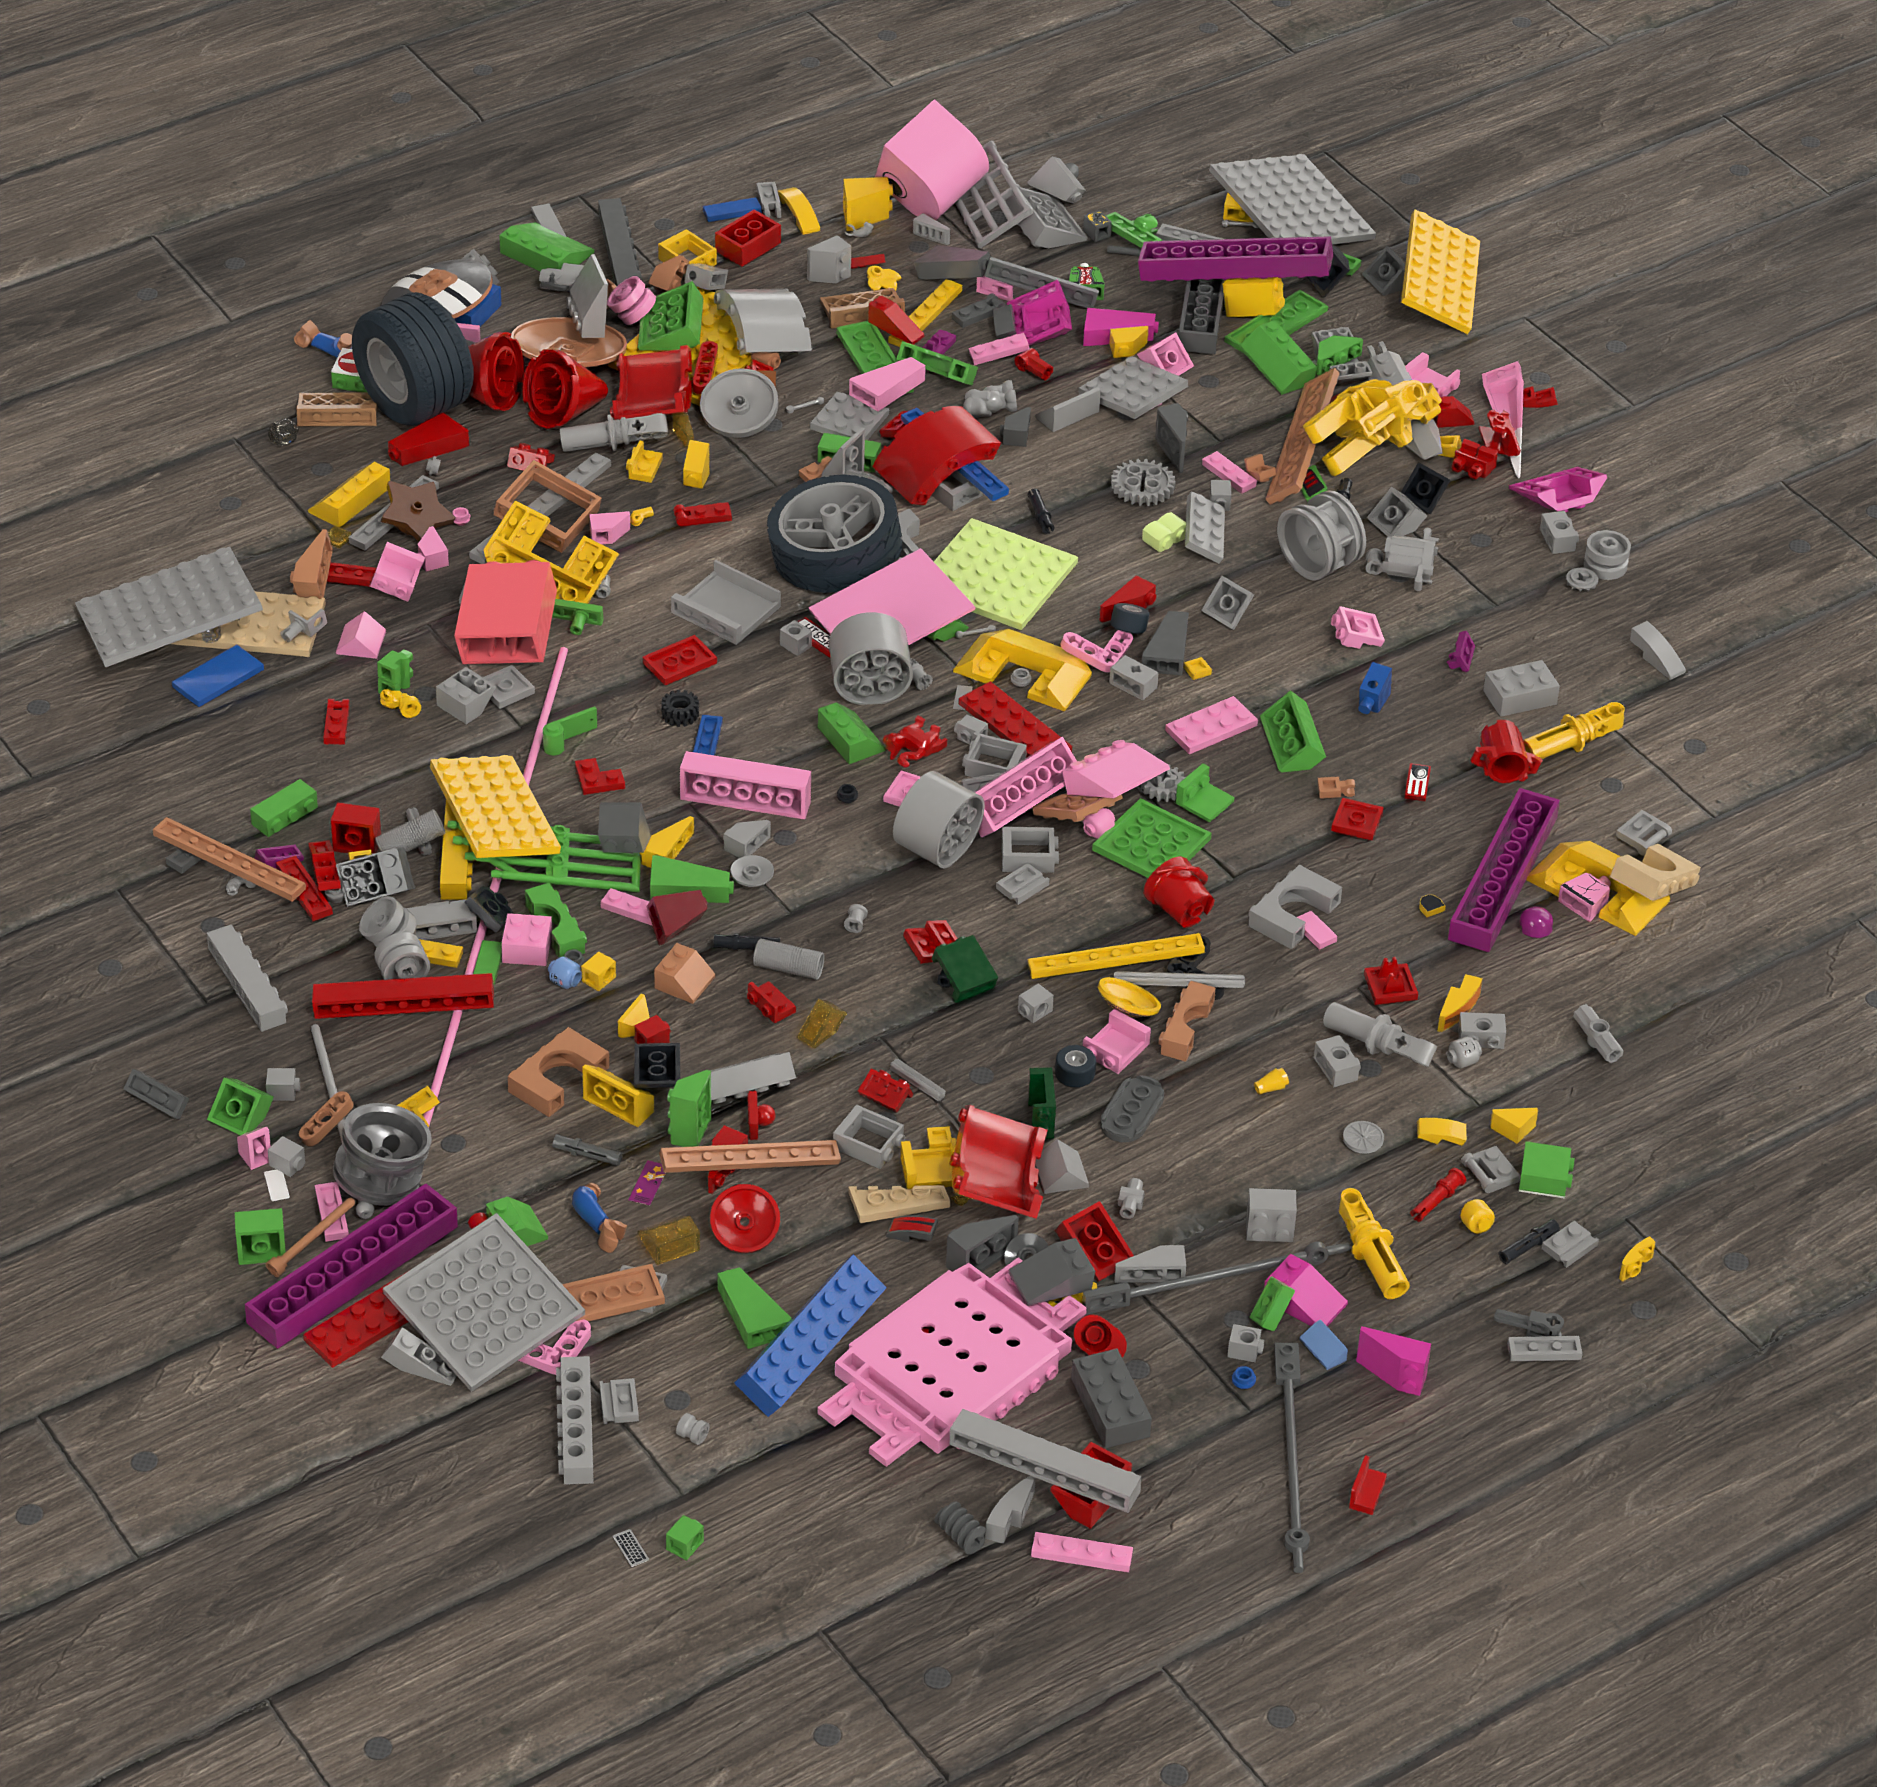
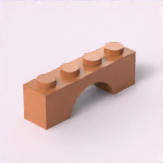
M1190 980L1187 989L1183 988L1180 995V1003L1176 1002L1173 1009V1017L1168 1018L1166 1031L1161 1032L1158 1044L1161 1045V1055L1187 1061L1193 1048L1195 1033L1194 1030L1187 1026V1023L1193 1019L1208 1017L1215 1001V987Z

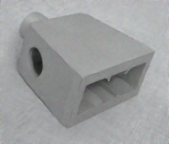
M700 263L688 264L683 277H685V283L693 281L696 287L706 290L725 289L728 270Z

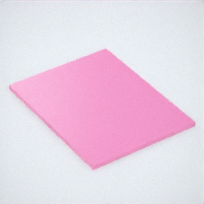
M921 548L809 607V611L830 634L839 623L856 614L876 612L889 615L898 620L905 628L908 645L976 609L972 602Z

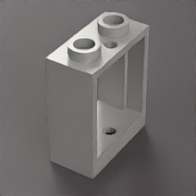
M957 470L951 475L963 485L951 490L941 483L932 493L935 499L951 511L983 496V493Z
M978 733L975 741H971L969 753L965 754L962 766H965V776L978 777L1000 772L1004 773L1026 759L1027 745ZM981 754L1010 760L1007 767L978 761Z
M1002 827V872H1014L1026 863H1029L1039 872L1054 873L1055 864H1059V851H1055V849H1058V836H1054V828ZM1012 845H1048L1049 853H1012Z
M856 1105L833 1132V1140H836L840 1152L881 1169L886 1162H890L896 1149L901 1148V1141H905L904 1125ZM860 1128H864L888 1140L879 1150L853 1139V1137Z

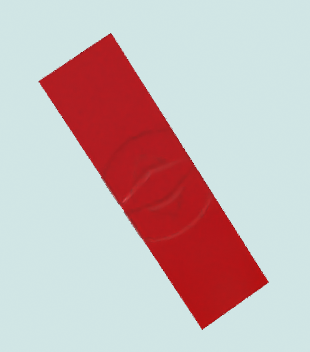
M884 254L851 258L852 269L858 268V266L861 268L867 265L886 263Z

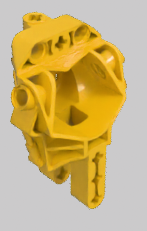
M1372 379L1348 387L1333 402L1307 421L1303 428L1313 444L1323 441L1334 431L1337 436L1346 438L1322 458L1331 476H1337L1386 439L1397 445V447H1403L1413 440L1412 419L1427 424L1441 413L1439 404L1442 399L1432 383L1410 380L1392 385L1386 380Z

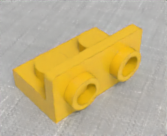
M639 440L637 446L633 447L631 459H628L626 463L629 479L652 483L663 460V453L644 450V441Z

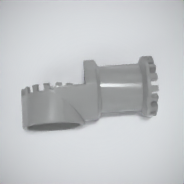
M911 658L912 680L916 683L915 685L918 689H927V686L929 687V684H932L933 678L923 671L922 665Z

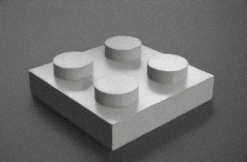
M513 665L483 677L495 685L496 689L490 700L499 709L535 694V687Z

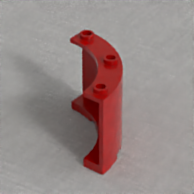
M688 345L680 346L678 350L629 356L619 353V359H617V369L620 371L619 394H616V400L612 401L613 406L610 407V414L614 420H620L621 417L629 419L657 413L670 415L688 412L691 406L693 388L692 380L689 381V373L692 372L691 348Z
M962 406L942 407L940 411H929L917 417L894 435L895 439L888 447L885 445L872 467L910 504L926 505L935 489L953 472L976 461L993 460L1001 442Z
M965 1105V1109L962 1108L958 1116V1121L961 1123L955 1150L949 1162V1165L952 1166V1188L955 1193L1037 1219L1043 1196L1040 1195L1039 1190L1035 1189L1038 1184L1039 1169L1035 1168V1161L1041 1158L1047 1129L1033 1127L974 1108L975 1106Z

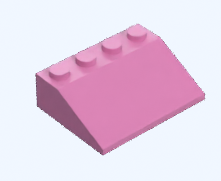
M1117 740L1112 743V746L1101 748L1098 750V753L1087 755L1084 757V760L1071 763L1070 767L1062 770L1067 795L1115 798L1170 768L1168 764L1135 743H1125L1124 740Z

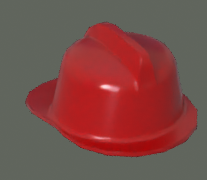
M1087 1315L1082 1317L1075 1325L1073 1334L1075 1342L1088 1355L1118 1349L1123 1358L1127 1348L1125 1336L1106 1319L1098 1315Z

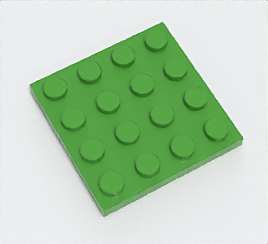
M1140 798L1115 822L1114 827L1106 831L1093 843L1092 851L1149 878L1157 867L1173 857L1182 856L1190 861L1211 840L1212 833Z

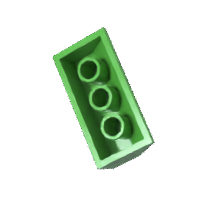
M1275 320L1259 325L1240 345V349L1281 395L1301 389L1306 382L1315 378L1317 366Z
M1291 690L1260 715L1280 772L1310 770L1326 757L1306 701Z

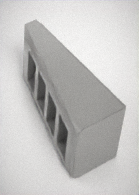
M924 213L914 218L913 233L915 235L944 245L950 244V228Z

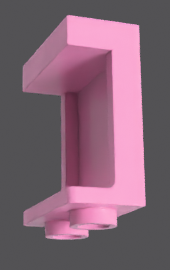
M387 542L370 587L408 602L425 557Z
M1114 1009L1109 1013V1023L1092 1039L1086 1036L1083 1039V1046L1095 1054L1097 1063L1119 1074L1150 1044L1151 1028Z

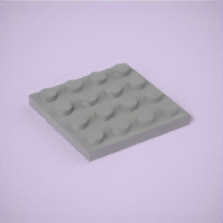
M1131 356L1093 380L1088 381L1078 389L1080 395L1100 387V404L1136 419L1187 388L1188 380Z

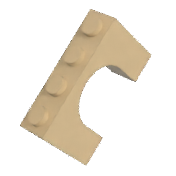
M1656 844L1648 847L1642 862L1628 854L1617 858L1610 877L1654 901L1695 886L1699 880L1698 873L1701 867L1662 845Z

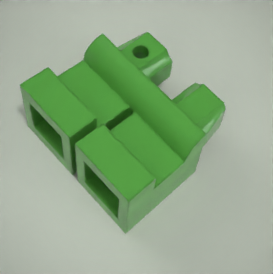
M403 649L397 653L392 650L377 662L379 694L384 689L400 691L401 688L407 689L410 687V678L413 677V670L409 664L413 660L411 652Z

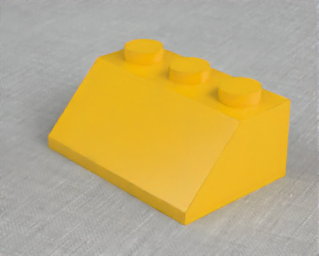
M586 1064L582 1067L584 1100L636 1127H639L654 1113V1096L648 1091L635 1088L632 1083L600 1067Z

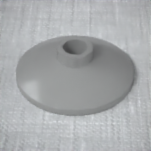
M757 855L740 857L731 866L732 878L744 886L756 887L764 885L774 875L772 863L766 858Z

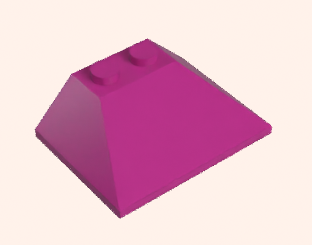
M1058 279L1007 302V305L1012 304L1016 334L1024 333L1029 346L1066 334L1072 330L1069 305Z
M1574 467L1509 485V489L1556 512H1568L1569 508H1583L1585 504L1593 502L1606 481L1607 474Z

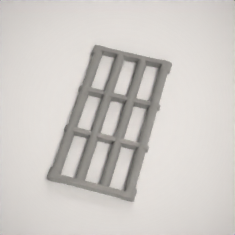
M989 141L982 147L986 153L990 152L998 167L990 173L987 172L986 175L954 203L964 218L965 225H968L978 248L984 247L1034 213L1033 208L1027 203L1020 191L1019 184H1016L1010 174L1008 165L1004 163L999 155L994 141ZM1000 174L1004 176L1010 187L1003 193L999 192L993 181ZM987 184L994 199L985 204L978 189ZM969 195H972L979 207L972 214H969L962 201ZM1012 195H1015L1023 209L1016 216H1013L1005 202ZM997 205H999L1008 220L999 227L989 212ZM982 215L992 232L982 237L974 223Z

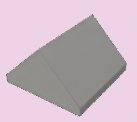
M1056 1139L1042 1151L1041 1158L1039 1160L1036 1159L1035 1168L1039 1169L1038 1177L1044 1194L1089 1188V1182L1078 1151Z

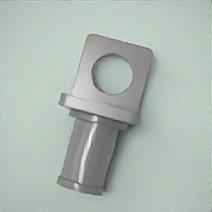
M320 609L310 619L306 620L290 610L288 614L291 624L281 631L280 634L287 642H290L300 632L312 637L327 624L325 611ZM321 617L320 623L314 627L316 619Z

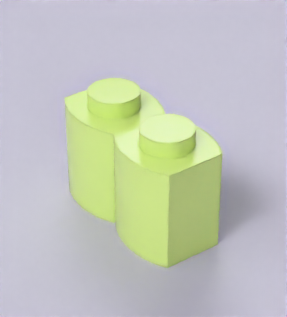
M1172 512L1167 513L1158 521L1149 523L1143 529L1142 540L1158 552L1171 548L1173 543L1185 540L1186 522Z

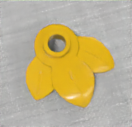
M870 266L867 269L868 286L872 290H880L881 287L897 290L896 281L901 280V276L896 271L882 269L879 266Z

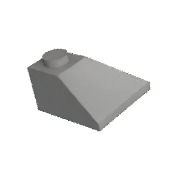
M1221 576L1201 611L1234 630L1254 594L1226 577Z

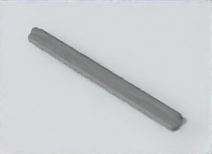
M1122 971L1114 973V978L1125 980L1135 985L1188 986L1191 980L1212 987L1243 988L1245 986L1244 975Z

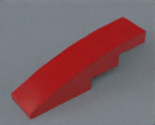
M330 840L308 843L319 891L340 889V879Z

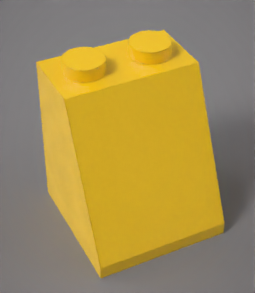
M888 177L843 179V213L846 231L853 230L847 224H852L855 229L863 227L865 222L873 224L889 219V211H892L893 208L892 200H890V196L893 195V186L889 184Z
M1230 278L1223 283L1226 317L1276 315L1285 305L1281 278Z

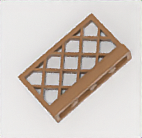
M894 288L820 298V303L829 318L831 329L868 321L869 303L881 295L895 302L905 312V301L903 298H899Z
M368 392L299 393L296 408L297 426L377 425V404L374 403Z

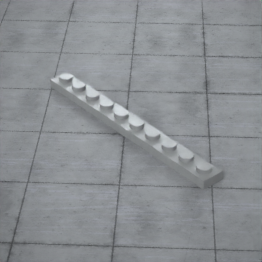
M595 452L566 475L565 478L584 488L611 467V460ZM548 489L527 507L548 517L567 502L568 499ZM493 534L469 552L470 559L480 564L487 563L484 548Z

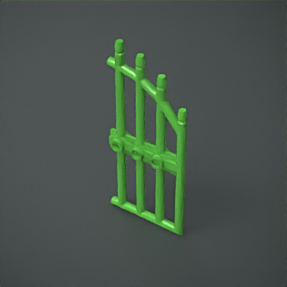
M448 821L447 828L462 830L457 821ZM562 825L550 826L561 849L560 854H548L546 860L515 856L476 858L473 852H465L466 860L488 862L500 869L491 870V877L640 892V853H606L602 850L569 847V841L601 843L598 835L570 833V828H565ZM453 836L454 844L470 846L466 837ZM569 856L632 862V868L568 862ZM509 865L546 868V874L518 872ZM568 871L632 877L631 883L575 878L568 877Z

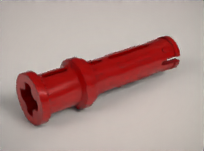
M1451 1168L1444 1179L1438 1180L1436 1188L1410 1211L1412 1217L1416 1213L1418 1214L1414 1220L1421 1222L1444 1198L1452 1197L1455 1190L1466 1183L1464 1173L1458 1168Z

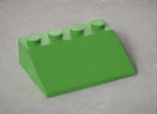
M536 222L510 226L499 235L501 254L540 272L542 269L547 268L561 269L563 263L580 265L591 254L595 253L594 249L547 229Z
M693 281L656 296L653 307L640 320L639 350L670 351L678 350L680 346L684 345L694 348L700 344L703 296Z

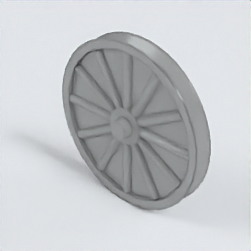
M1356 1121L1345 1127L1343 1141L1352 1151L1364 1154L1372 1153L1383 1145L1384 1133L1379 1126L1372 1122Z

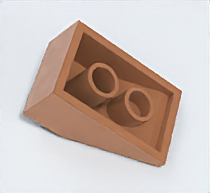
M326 529L319 533L296 562L295 570L291 571L290 582L293 583V591L298 597L309 598L315 596L318 599L324 598L333 552Z

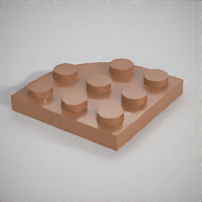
M1065 793L1033 806L1032 809L1034 815L1043 816V818L1056 817L1058 820L1072 819L1073 822L1084 820L1085 816L1097 813L1099 809L1114 806L1115 802L1123 799L1122 794L1115 798L1067 795Z

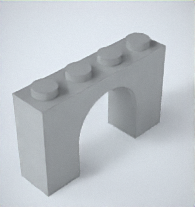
M1298 865L1293 871H1289L1286 878L1278 882L1271 892L1266 893L1257 905H1253L1250 908L1248 927L1293 949L1304 938L1306 922L1286 912L1281 906L1289 902H1304L1329 914L1341 903L1342 887Z

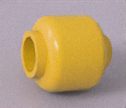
M1479 1199L1467 1202L1460 1214L1462 1222L1472 1233L1476 1234L1488 1231L1495 1220L1494 1212L1483 1200Z

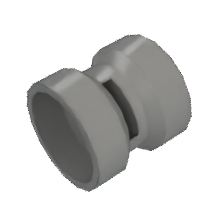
M686 1413L678 1422L676 1434L683 1438L688 1437L691 1442L700 1445L707 1437L710 1425L703 1420L698 1421L695 1416Z

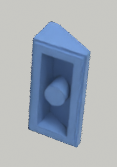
M1322 1320L1315 1322L1299 1338L1327 1370L1347 1360V1348Z

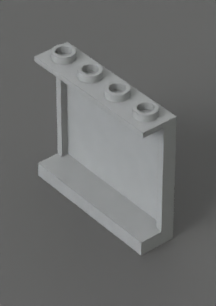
M718 560L714 561V571L685 596L678 593L671 596V613L736 645L781 607V591Z

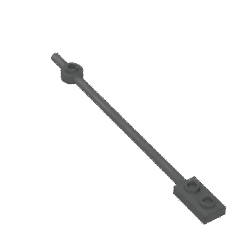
M1312 1242L1303 1252L1292 1255L1304 1261L1307 1260L1311 1265H1319L1325 1262L1329 1255L1348 1252L1351 1250L1349 1242L1327 1247L1322 1242ZM1289 1255L1130 1288L1128 1282L1087 1290L1083 1291L1082 1305L1087 1307L1085 1315L1130 1305V1298L1278 1267Z
M1275 1343L1276 1385H1284L1291 1529L1285 1535L1284 1545L1288 1551L1293 1553L1294 1572L1301 1573L1304 1570L1303 1552L1309 1547L1310 1537L1305 1530L1301 1529L1293 1390V1385H1300L1301 1380L1299 1343Z

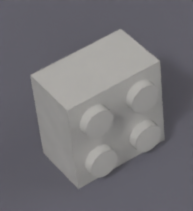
M1249 1188L1246 1215L1247 1241L1293 1242L1297 1213L1296 1190Z

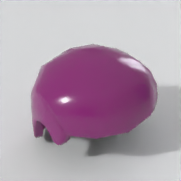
M1537 906L1525 909L1520 915L1522 932L1533 938L1548 936L1553 930L1551 913L1545 908Z

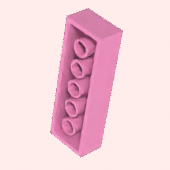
M1063 737L1044 746L974 791L983 797L985 803L982 823L978 830L981 838L995 832L1065 786L1062 770L1070 767V764L1077 762Z
M686 751L680 766V800L805 819L811 803V771Z

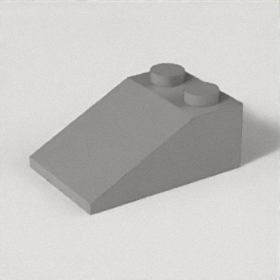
M861 427L839 448L823 470L821 477L842 475L846 473L847 469L864 472L865 428Z

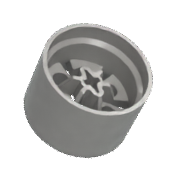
M867 612L853 615L843 620L834 628L829 637V652L834 685L837 692L844 699L858 705L885 704L895 700L908 689L913 678L907 633L898 620L883 613Z
M937 771L927 772L911 787L898 809L893 826L894 841L940 868H948L968 850L976 837L984 815V799L977 793Z

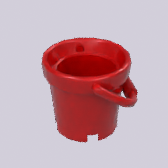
M1182 856L1173 857L1162 863L1153 871L1144 885L1143 894L1145 898L1152 904L1160 906L1184 928L1192 927L1199 923L1201 919L1198 916L1203 911L1207 915L1214 905V898L1204 887L1208 881V875L1200 867L1192 866L1187 858Z

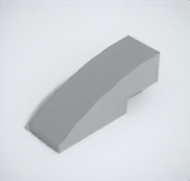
M1646 621L1632 628L1630 641L1643 651V659L1669 680L1686 672L1683 663L1672 646L1653 625Z
M1029 1476L1020 1481L999 1500L986 1522L985 1539L1004 1544L1011 1526L1021 1528L1035 1493V1477Z

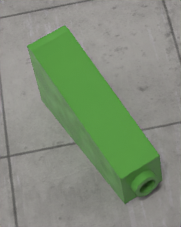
M652 855L650 900L654 896L701 890L707 902L729 903V894H734V881H730V872Z
M740 1267L718 1273V1291L747 1349L770 1343L791 1320V1317Z

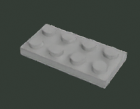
M1191 491L1187 496L1185 547L1219 564L1223 560L1225 508Z

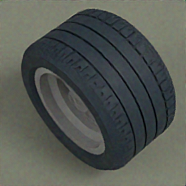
M418 292L407 293L366 312L357 320L352 334L354 362L369 396L390 419L407 426L419 425L462 404L468 398L474 379L471 354L458 324L446 308L437 300Z

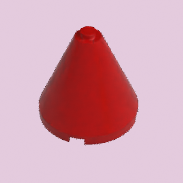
M496 332L468 346L474 371L473 385L469 395L497 411H507L515 405L520 395L519 392H516L518 382L523 383L524 377L522 350L518 340L512 339L510 337L512 334L509 332Z
M555 349L542 350L537 358H532L523 378V400L529 404L531 412H528V415L534 423L543 428H559L604 400L608 394L607 384L566 353Z

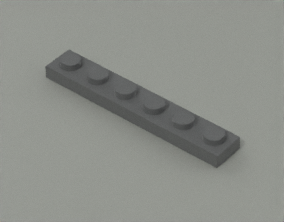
M990 257L984 275L985 277L1030 291L1058 279L1067 302L1085 308H1094L1099 290Z

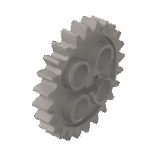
M1137 459L1135 463L1129 460V464L1123 462L1122 467L1117 466V470H1113L1111 489H1114V494H1118V498L1124 497V502L1131 500L1132 505L1135 502H1138L1139 506L1143 503L1149 506L1150 502L1157 505L1158 500L1164 502V498L1169 499L1170 494H1173L1175 476H1173V471H1168V466L1162 468V463L1156 465L1155 460L1151 463L1147 459L1144 462ZM1142 473H1146L1144 492L1140 491Z

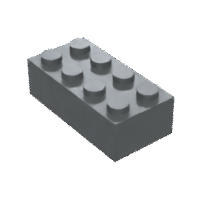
M1118 1349L1072 1359L1071 1379L1104 1448L1150 1437L1152 1417Z

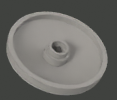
M733 369L717 375L705 386L700 398V408L705 423L716 433L732 438L748 437L764 430L775 418L779 405L777 390L772 381L764 374L751 369Z

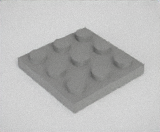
M836 392L812 420L810 429L823 434L829 433L852 437L862 427L865 428V440H868L889 415V408L884 407L880 411H876L850 395Z

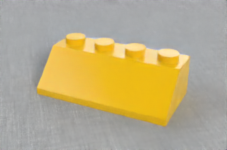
M376 462L367 465L308 509V513L340 528L387 491V484L390 481V469Z

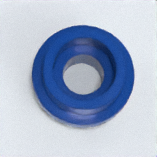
M1242 1366L1233 1373L1232 1382L1238 1388L1248 1389L1254 1386L1256 1376L1251 1368Z

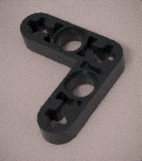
M1201 936L1205 953L1173 958L1168 964L1167 973L1207 974L1196 967L1209 954L1210 940L1205 936ZM1184 957H1192L1194 960L1187 961ZM1215 987V1000L1221 999L1224 995L1225 987Z

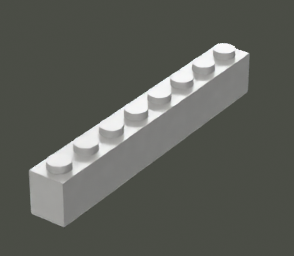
M962 1409L950 1428L949 1445L1129 1513L1140 1494L1142 1476L1115 1467L1110 1463L1094 1459L1086 1454L1070 1450L1065 1446L1049 1442L1041 1437L1028 1434L1020 1429L1012 1428L999 1421L983 1417L975 1412Z

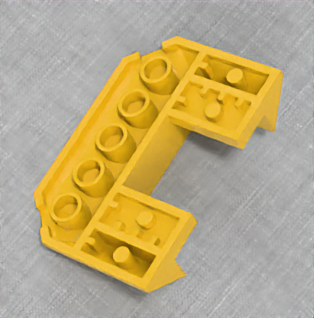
M514 501L484 548L486 561L499 563H525L530 560L549 562L531 551L550 523V518ZM583 536L564 568L550 562L557 589L556 599L588 604L619 556V553Z
M1011 629L981 634L953 669L954 673L985 684L990 681L993 682L1008 662L1040 672L1042 674L1028 691L1027 698L1064 712L1092 676V672L1086 662L1066 652L1062 647Z
M1591 841L1560 843L1529 873L1526 879L1528 882L1559 897L1562 884L1584 873H1589L1597 879L1606 876L1611 882L1609 888L1618 893L1600 910L1599 918L1634 936L1670 902L1669 895L1652 901L1611 878L1610 875L1616 860L1621 856Z

